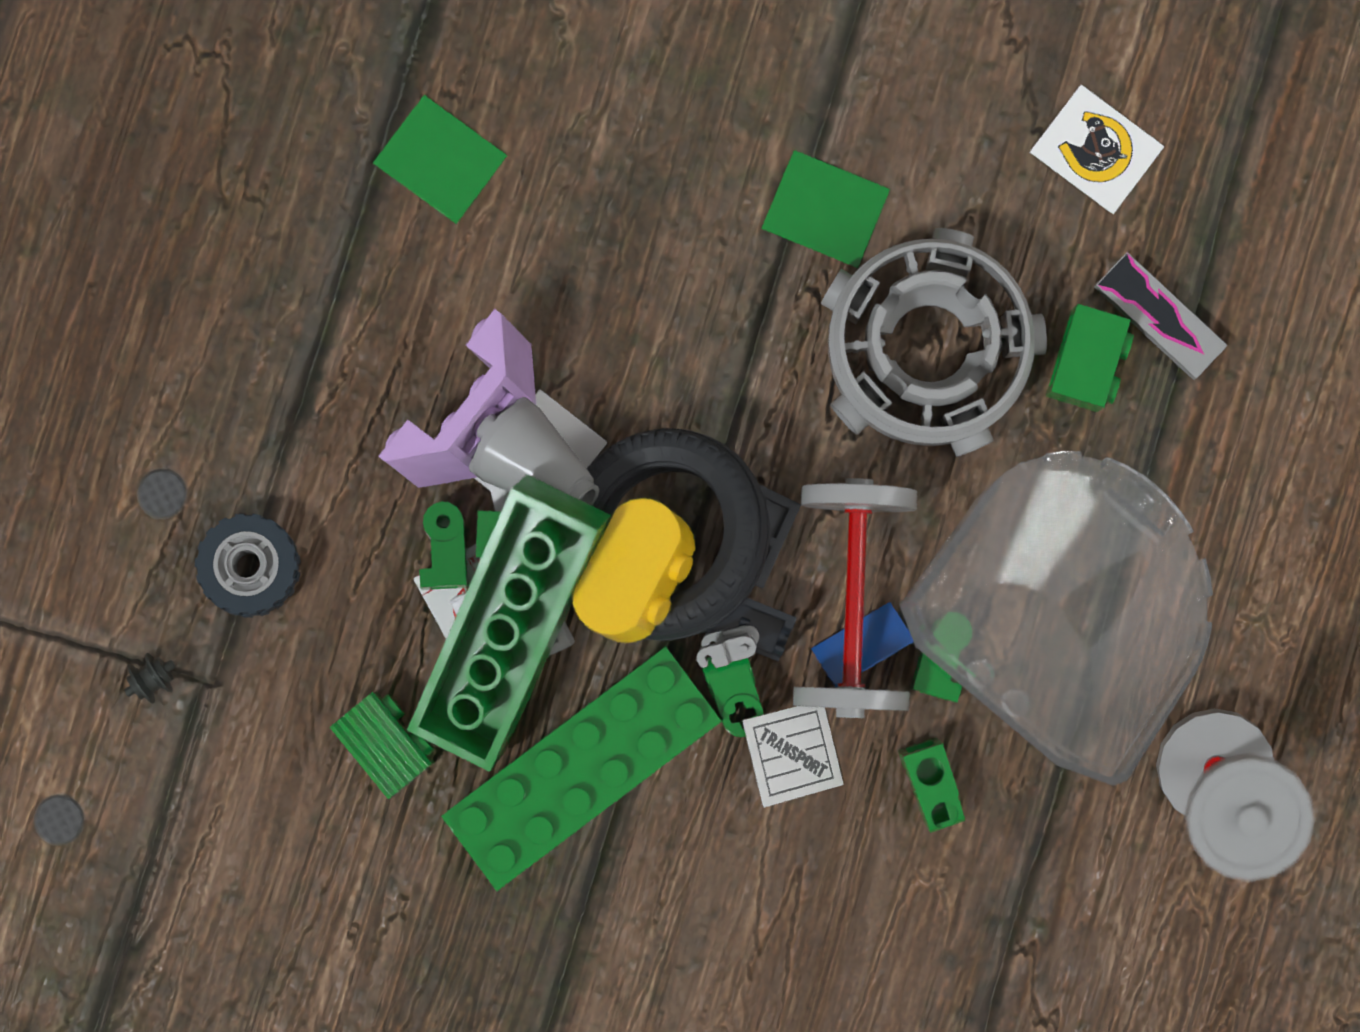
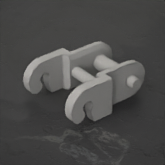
M743 625L732 629L724 628L708 632L703 637L702 648L697 654L698 664L703 668L707 667V655L712 657V663L716 668L729 665L733 661L751 657L757 648L756 644L759 640L758 630L754 626Z

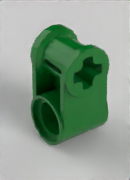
M706 657L708 665L705 668H701L710 695L715 700L725 729L733 736L746 737L745 730L739 722L732 724L729 716L735 714V705L740 703L743 704L746 710L753 709L755 711V716L752 718L764 715L749 660L745 658L716 668L712 663V657Z

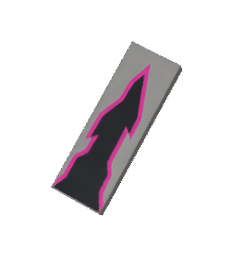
M1128 252L1094 286L1102 296L1127 319H1130L1132 324L1193 380L1197 379L1228 346Z

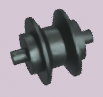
M146 653V665L140 669L131 664L127 665L130 673L127 676V681L130 686L124 689L128 697L136 694L139 699L143 700L146 698L151 704H154L155 691L160 688L169 693L173 691L170 682L174 679L170 671L176 665L172 660L164 663L160 657L154 659L151 654Z

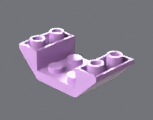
M496 309L492 311L488 318L481 320L476 325L470 341L466 344L490 369L473 383L469 396L460 408L444 420L438 436L432 439L407 420L401 428L395 430L389 436L385 449L379 455L382 460L418 488L476 478L477 476L470 472L469 464L481 440L477 436V430L481 422L491 414L499 416L522 397L529 399L536 405L531 344Z

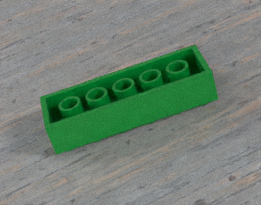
M528 474L512 487L407 731L489 772L494 768L507 750L573 603V591L600 542L611 515Z
M664 647L445 812L441 817L495 890L498 891L722 721L669 650Z

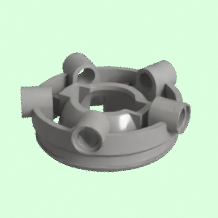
M935 228L932 239L908 241L883 250L863 264L853 275L841 269L829 287L821 304L833 311L828 332V356L833 378L841 393L830 406L842 422L856 435L869 425L887 437L901 442L924 446L951 444L956 457L965 455L994 441L988 427L1000 419L1021 394L1029 377L1034 355L1046 354L1047 335L1043 314H1031L1025 296L1015 279L998 261L981 250L972 247L974 241L972 235L953 229ZM929 252L925 267L926 271L918 272V263L915 261L914 254ZM904 257L907 266L906 271L909 275L896 281L890 287V293L881 305L876 304L865 328V341L845 343L846 319L857 324L880 282L870 276L886 264ZM972 263L980 266L995 278L1013 303L1015 310L1005 311L1000 317V321L990 298L986 294L982 299H977L964 287L967 281L966 276L970 272ZM922 306H937L946 309L954 314L964 327L981 326L984 338V350L967 354L964 363L955 374L937 382H923L912 378L898 366L896 360H890L888 355L883 354L882 347L885 346V340L881 339L880 335L893 334L899 319L907 312ZM1000 349L1003 358L1020 357L1018 368L1009 388L993 407L988 410L982 398L945 414L940 419L943 427H930L932 406L957 403L972 395L978 389L977 384L987 373H991L996 367ZM865 351L869 371H874L878 379L896 392L903 400L923 406L921 426L907 423L886 413L885 410L892 402L865 372L856 379L854 378L846 353Z

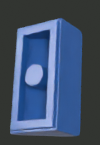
M890 602L863 617L861 673L915 641ZM844 629L811 648L834 688H837L838 683H842Z

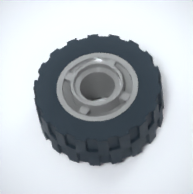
M242 513L235 514L233 518L228 519L226 517L218 521L220 524L214 528L211 527L205 533L207 536L204 541H200L197 548L199 550L198 558H195V567L198 573L196 578L205 596L227 613L247 618H253L256 615L264 616L270 614L269 611L275 608L279 609L284 605L283 602L288 596L291 597L295 591L294 586L296 582H299L301 574L299 572V565H301L300 556L293 539L276 522L266 519L262 515H245ZM247 554L257 555L260 561L257 573L247 578L240 577L237 572V563L240 558Z

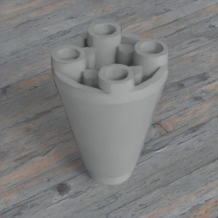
M522 397L499 416L491 414L481 422L477 430V436L481 440L469 464V470L483 482L510 492L512 487L528 474L591 506L594 504L599 493V487L593 483V477L543 411L529 399Z

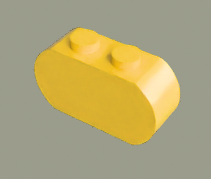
M636 499L619 506L573 591L574 608L581 621L590 629L616 642L631 643L649 636L654 627L660 625L666 618L671 605L669 599L677 583L683 582L691 570L693 563L691 556L695 551V541L688 524L665 505L654 500Z

